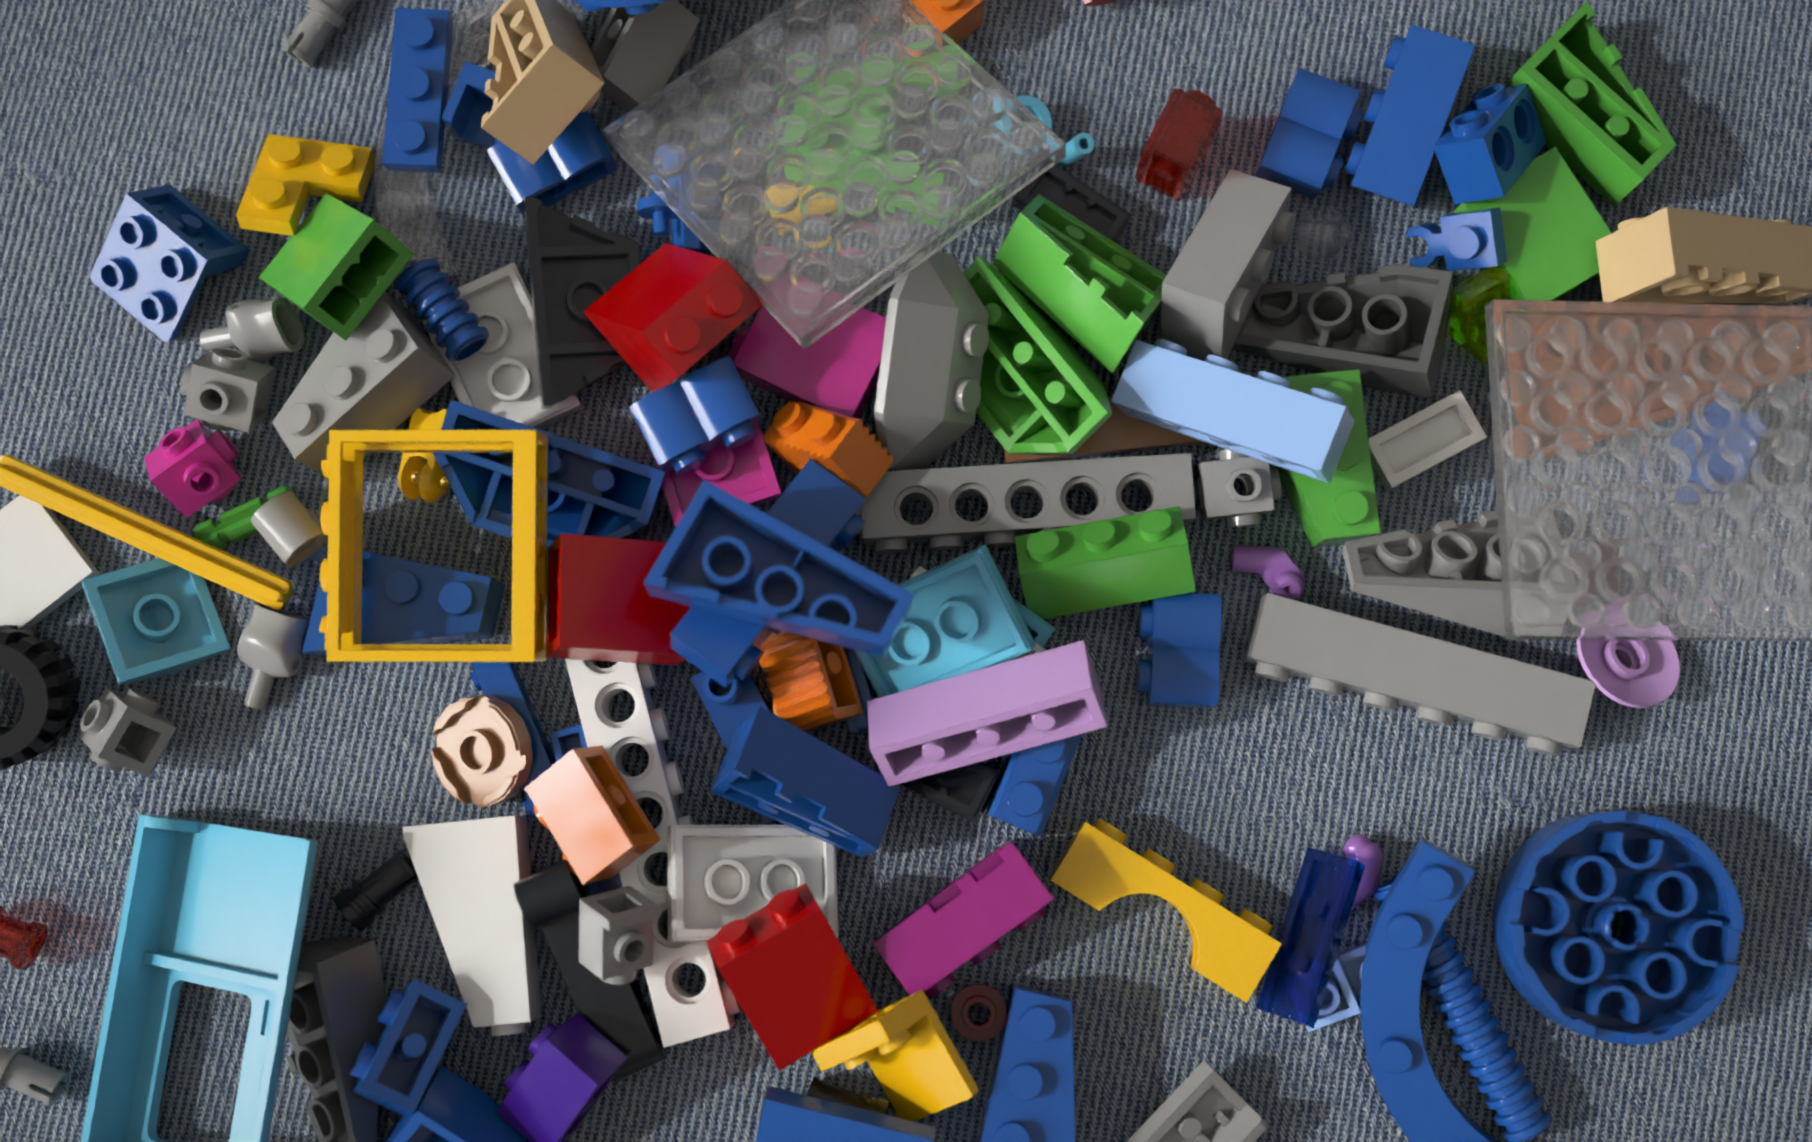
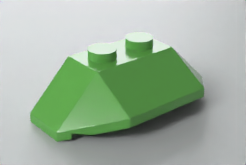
M978 257L964 272L967 280L989 313L987 328L989 343L983 357L980 379L981 400L976 413L1009 454H1073L1112 415L1104 382L1038 305L987 260Z

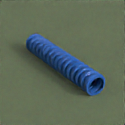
M1397 876L1376 888L1377 890L1373 896L1377 901L1384 900ZM1444 921L1433 941L1425 963L1422 981L1426 980L1428 985L1424 990L1428 996L1435 997L1436 1001L1433 1004L1435 1011L1444 1013L1445 1017L1442 1019V1024L1447 1029L1452 1028L1453 1033L1450 1038L1453 1044L1461 1045L1462 1049L1459 1052L1461 1059L1471 1063L1468 1067V1072L1472 1077L1479 1078L1476 1087L1479 1092L1487 1093L1488 1097L1485 1103L1489 1109L1496 1110L1497 1113L1494 1115L1496 1124L1505 1126L1503 1131L1504 1139L1508 1142L1530 1140L1547 1130L1552 1123V1116L1549 1112L1541 1110L1544 1103L1541 1096L1532 1094L1535 1088L1533 1081L1524 1079L1523 1075L1526 1072L1524 1065L1515 1062L1514 1059L1517 1057L1515 1048L1506 1046L1505 1043L1508 1041V1035L1505 1031H1498L1497 1026L1500 1021L1497 1015L1489 1014L1488 1010L1491 1007L1489 1000L1480 998L1479 994L1482 992V988L1479 983H1472L1470 978L1474 973L1471 967H1464L1461 962L1464 961L1465 956L1462 951L1454 950L1453 946L1456 940L1453 935H1446L1444 930L1448 925Z

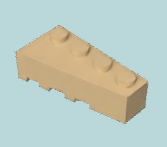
M1665 207L1646 217L1622 221L1618 223L1617 231L1595 241L1603 306H1787L1812 296V226L1791 224V221L1787 219L1769 221Z

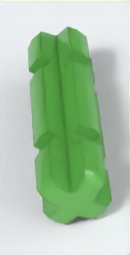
M281 486L268 492L267 499H261L259 496L220 514L218 521H214L211 518L195 525L193 528L194 538L223 549L228 546L229 540H234L236 543L258 533V530L251 523V519L255 512L267 501L287 491L293 492L297 498L298 496L292 488Z

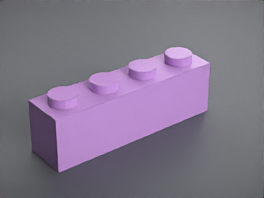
M1084 640L867 701L869 750L889 787L1108 727L1099 677Z

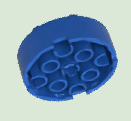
M1589 811L1560 818L1530 836L1514 853L1500 878L1493 906V934L1504 971L1517 992L1534 1010L1551 1022L1575 1033L1605 1042L1627 1045H1647L1673 1039L1693 1029L1713 1013L1728 994L1740 967L1735 964L1739 951L1740 931H1744V917L1736 887L1728 871L1715 853L1700 838L1684 827L1665 818L1631 811ZM1620 911L1625 924L1622 935L1616 940L1611 937V921L1615 916L1614 913Z

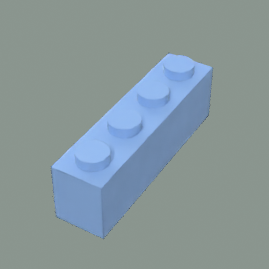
M1156 339L1154 345L1139 340L1135 341L1111 400L1125 416L1330 484L1355 422L1347 407L1343 406V398L1319 388H1312L1310 394L1290 389L1291 383L1288 380L1265 371H1259L1256 378L1237 372L1239 367L1235 363L1215 355H1207L1205 361L1186 356L1187 349L1168 340Z

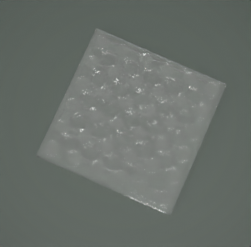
M789 0L603 129L607 142L717 258L726 260L763 303L762 306L804 350L1066 157V143L946 33L938 30L909 0Z
M1493 299L1485 306L1505 639L1812 641V306Z

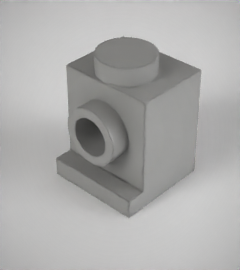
M631 886L579 899V963L606 983L622 985L632 982L636 978V970L653 965V919L660 918V907Z

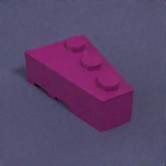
M1006 841L873 941V945L909 995L923 990L930 1000L956 981L951 972L968 960H971L974 966L988 958L1002 946L998 941L1000 937L1014 927H1017L1019 932L1036 922L1047 912L1044 906L1054 900V898L1011 841Z

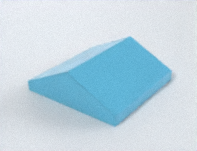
M158 558L84 579L81 582L119 685L172 675L226 653L231 649L205 579L168 561Z

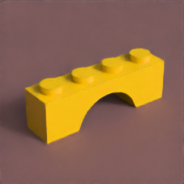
M1099 818L1094 827L1087 822H1081L1047 879L1099 911L1111 902L1132 894H1152L1165 899L1179 911L1189 928L1192 940L1190 968L1247 1003L1282 944L1268 935L1273 925L1243 908L1239 917L1220 905L1224 895L1197 878L1194 879L1191 886L1183 883L1171 875L1176 865L1147 848L1141 857L1123 845L1128 836Z

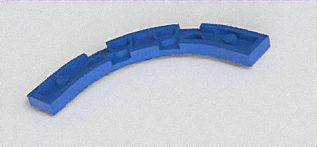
M1423 837L1401 869L1378 909L1366 943L1359 1000L1361 1027L1368 1062L1377 1088L1390 1114L1410 1142H1500L1470 1119L1451 1098L1449 1093H1446L1432 1068L1424 1045L1420 1026L1419 1002L1425 963L1436 935L1474 876L1475 870L1473 866Z

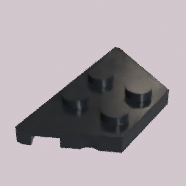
M525 197L523 205L541 408L548 409L627 364L583 312L640 265L639 243L615 232H604L598 229L595 223L574 215L572 218L542 205L543 201L540 199Z

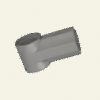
M287 491L273 497L263 504L252 516L251 523L287 567H292L309 560L322 563L323 559H325L328 548V536L324 535L322 531L321 515L306 509L293 492Z

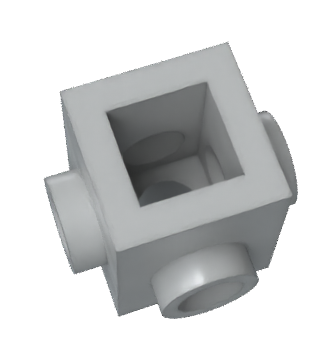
M220 347L209 350L195 362L189 363L183 373L180 391L182 395L187 396L184 415L201 419L204 426L214 430L230 431L237 429L249 433L267 417L275 367L248 360L247 354L237 349Z
M1225 449L1218 451L1219 460L1201 462L1194 467L1201 521L1226 518L1227 528L1261 524L1260 514L1274 511L1273 500L1281 499V481L1278 468L1269 467L1268 463ZM1235 480H1239L1244 485V496L1235 491Z
M106 687L99 700H94L86 708L80 722L81 730L77 736L92 750L89 758L97 764L115 772H121L124 767L148 777L174 734L176 727L157 710L161 703L155 698L134 688H129L127 694L124 695Z

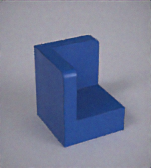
M465 61L443 112L442 122L454 138L488 150L495 144L496 138L481 128L482 116L487 111L490 112L493 106V99L484 94L485 82L490 78L495 80L496 72Z

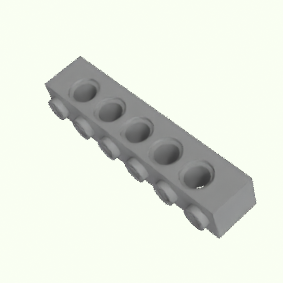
M1191 453L886 471L869 496L865 498L861 512V519L865 521L862 528L864 546H875V553L877 554L907 552V543L929 542L930 550H956L963 548L962 540L984 539L986 547H1009L1016 545L1015 536L1177 506L1181 507L1184 526L1189 527L1196 519ZM1130 486L1143 489L1150 500L1149 508L1141 512L1129 510L1122 502V490ZM1073 490L1089 492L1095 500V510L1087 515L1073 513L1067 506L1066 495ZM1030 493L1039 500L1041 512L1033 518L1019 517L1012 510L1010 501L1017 494ZM975 496L985 503L987 513L978 521H965L957 514L956 504L964 497ZM920 499L930 505L932 515L927 522L921 525H912L902 518L900 514L901 509L910 500Z

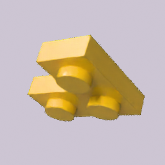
M268 134L236 213L240 228L294 236L309 195L323 197L327 193L336 199L362 202L376 165L373 148Z

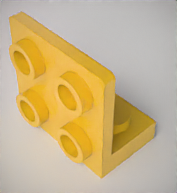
M923 990L879 1009L877 1013L811 1052L822 1072L840 1063H844L847 1070H851L867 1061L898 1117L905 1120L916 1121L971 1099L979 1092L978 1086L968 1071L966 1063L960 1057L939 1020L938 1014L931 1006Z

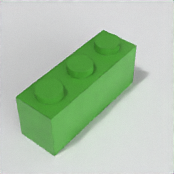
M1180 506L1015 536L1019 577L1026 605L1029 610L1042 619L1196 592L1189 546Z

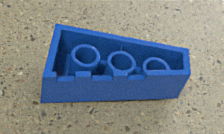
M810 459L766 514L839 553L843 547L846 549L850 546L865 524V521L860 518L865 497ZM691 607L671 632L670 648L726 688L736 675L744 680L751 673L764 653L759 649L772 632L780 635L782 630Z
M703 480L644 581L650 596L884 657L911 609L915 594L706 480Z

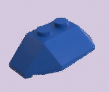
M453 400L450 402L441 430H538L548 435L547 550L548 546L562 533L625 538L648 526L666 474L665 471ZM433 453L472 526L512 539L513 453Z

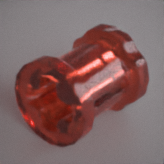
M0 906V957L10 960L12 967L26 970L37 959L45 944L48 933L47 926L35 921L29 924L6 915L4 908Z

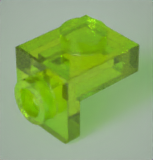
M1499 266L1490 267L1476 276H1470L1452 289L1449 335L1482 364H1489L1499 358L1486 304H1508L1511 276Z

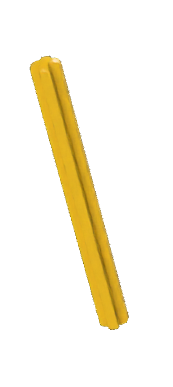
M6 454L0 457V486L274 610H282L292 597L293 583L284 577L14 456Z

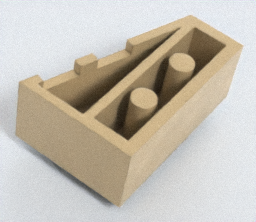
M506 0L493 15L488 61L496 66L495 80L490 78L485 82L484 94L493 99V106L490 112L487 111L482 116L481 128L534 165L578 113L588 111L598 100L601 87L605 82L576 16L556 0Z

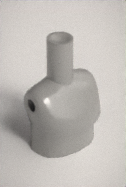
M285 297L270 300L250 299L237 302L226 309L227 326L203 330L200 333V344L205 351L220 347L230 348L236 346L240 351L247 354L248 360L259 363L277 354L298 352L305 341L299 315L291 302Z
M255 603L251 620L241 633L237 647L239 659L254 670L243 702L244 705L254 709L265 710L275 678H289L299 672L303 658V640L310 619L284 609L274 610L261 603Z

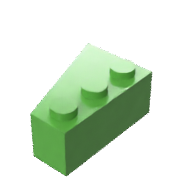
M1586 1L1515 73L1505 85V88L1528 84L1547 140L1545 145L1549 149L1556 146L1567 165L1615 207L1653 171L1677 144L1643 89L1639 87L1634 90L1618 64L1623 57L1615 44L1606 45L1592 22L1596 14L1588 1Z
M1040 194L1019 213L992 263L1112 374L1133 348L1135 341L1139 340L1162 305V282L1166 277L1164 273Z
M1360 370L1282 377L1291 383L1290 389L1305 394H1310L1312 388H1319L1340 396L1344 399L1343 406L1347 407L1355 420L1330 484L1277 467L1284 482L1283 488L1311 547L1344 545L1346 541L1381 534Z

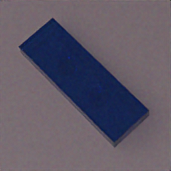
M1310 847L1307 848L1277 940L1282 944L1269 965L1256 1005L1257 1009L1314 1029L1366 865L1358 860Z

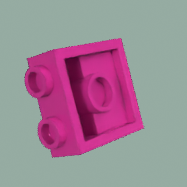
M760 425L755 427L757 435L750 441L732 449H727L725 444H722L706 452L707 461L696 469L680 475L676 473L675 469L666 472L662 486L675 528L703 480L751 506L777 499L782 495L767 444L763 440V432ZM654 458L657 469L662 470Z

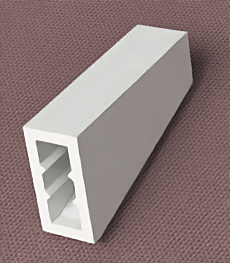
M515 815L403 827V838L461 996L463 1001L467 1003L466 1009L473 1028L491 1026V1036L526 1032L525 1023L541 1017L535 929L529 925L524 917L514 892V883L531 875L527 817Z

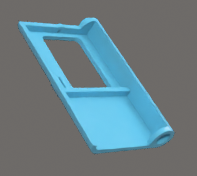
M139 814L81 1142H168L158 1137L156 1126L179 993L185 981L245 994L251 999L252 1008L229 1142H269L319 841L185 818Z

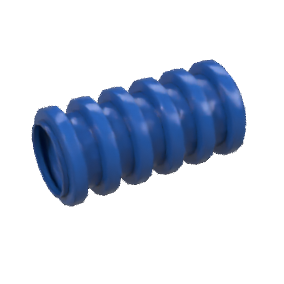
M433 258L420 260L402 272L396 282V288L400 293H407L406 302L409 306L417 307L415 313L418 319L422 321L427 320L425 324L426 330L430 334H437L435 338L436 344L441 348H447L445 351L447 359L449 361L464 360L485 345L489 337V331L486 327H478L479 317L475 313H468L470 309L468 302L464 299H458L460 291L456 286H449L450 277L445 272H439V262Z

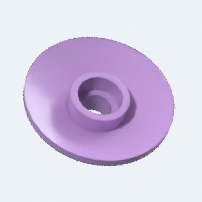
M1609 603L1597 607L1582 620L1577 633L1578 656L1585 673L1603 694L1615 702L1628 707L1648 708L1663 702L1674 692L1680 675L1678 654L1668 633L1653 617L1627 604Z

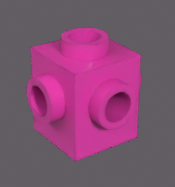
M196 419L187 427H177L168 432L161 439L158 447L144 457L150 481L186 518L209 502L215 503L224 499L233 490L235 484L241 480L234 460L239 456V452L234 444L219 429L211 433L199 419Z

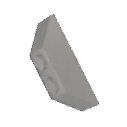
M921 247L910 248L907 255L908 263L900 272L889 297L874 408L878 440L881 441V446L887 448V453L893 454V463L889 469L896 470L927 468L974 425L976 409L981 400L980 379L983 357L989 343V332L987 329L989 313L952 254Z

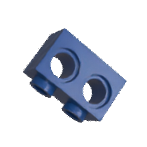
M1498 83L1486 86L1472 95V101L1459 116L1449 123L1450 127L1433 147L1454 204L1505 197L1547 143L1528 84L1505 88L1504 84Z

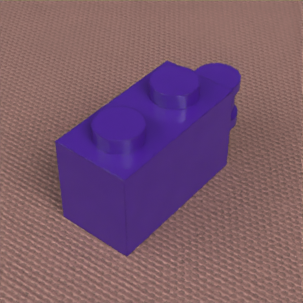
M575 1013L559 1028L550 1023L538 1034L528 1048L534 1054L532 1060L526 1059L504 1083V1087L510 1092L496 1113L528 1142H564L578 1129L628 1057L578 1013Z

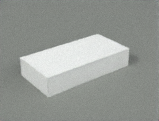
M1461 390L1368 439L1372 466L1386 490L1389 491L1481 442L1487 436Z

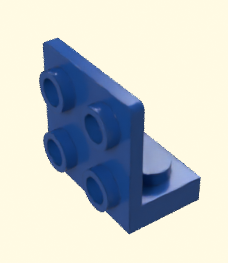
M165 185L126 193L92 269L90 279L164 342L176 340L206 276L241 267L249 249L172 185Z

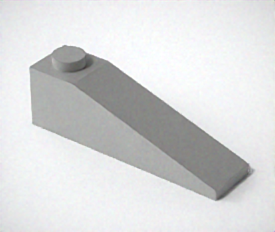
M1494 510L1481 513L1479 520L1475 522L1457 525L1451 519L1437 522L1432 531L1412 534L1406 530H1398L1346 541L1342 548L1351 591L1500 636L1556 638L1578 594L1551 512Z

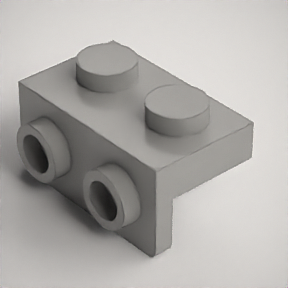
M1203 1060L1126 1142H1256L1268 1128V1123Z

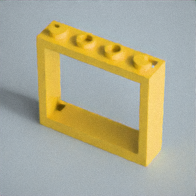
M329 430L327 460H321L323 475L326 479H329L328 501L323 503L321 508V528L324 535L328 536V558L323 559L320 568L321 588L323 592L327 593V615L322 617L319 633H325L327 662L546 661L548 435L538 430ZM364 453H513L511 644H362Z

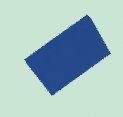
M768 1086L756 1142H934L937 1127Z

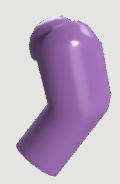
M1231 546V572L1258 573L1275 595L1297 600L1303 595L1305 577L1301 569L1284 549L1269 546Z
M1364 834L1354 835L1345 843L1343 851L1345 857L1351 861L1349 875L1323 896L1327 905L1340 919L1374 894L1377 890L1376 888L1379 887L1384 855L1379 844L1372 843Z

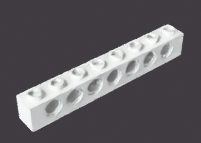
M565 659L587 747L600 745L604 747L638 804L647 798H653L659 802L663 810L662 821L655 828L661 840L619 872L623 887L631 886L660 907V918L653 919V965L644 968L663 1047L729 1030L736 1024L734 1014L741 1012L739 1003L719 972L706 941L668 942V933L664 928V917L668 911L667 885L656 882L650 873V863L654 856L660 852L667 853V827L670 825H694L691 815L682 817L677 795L685 793L678 763L677 761L668 763L663 741L671 739L666 714L662 707L654 709L649 688L657 686L653 664L617 662L612 667L601 668L596 660ZM627 691L634 698V712L629 719L623 722H616L610 716L609 703L614 695ZM640 744L648 753L649 763L642 774L631 776L625 771L622 758L629 747ZM684 963H694L704 971L706 983L702 992L688 993L679 985L678 971Z

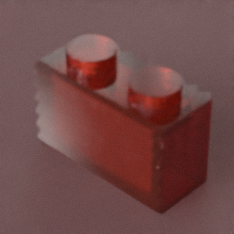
M1181 89L1173 90L1145 144L1135 176L1138 182L1176 201L1184 199L1196 172L1199 170L1201 162H1203L1223 116L1220 108L1216 107V103L1212 98L1196 90H1188L1187 92Z

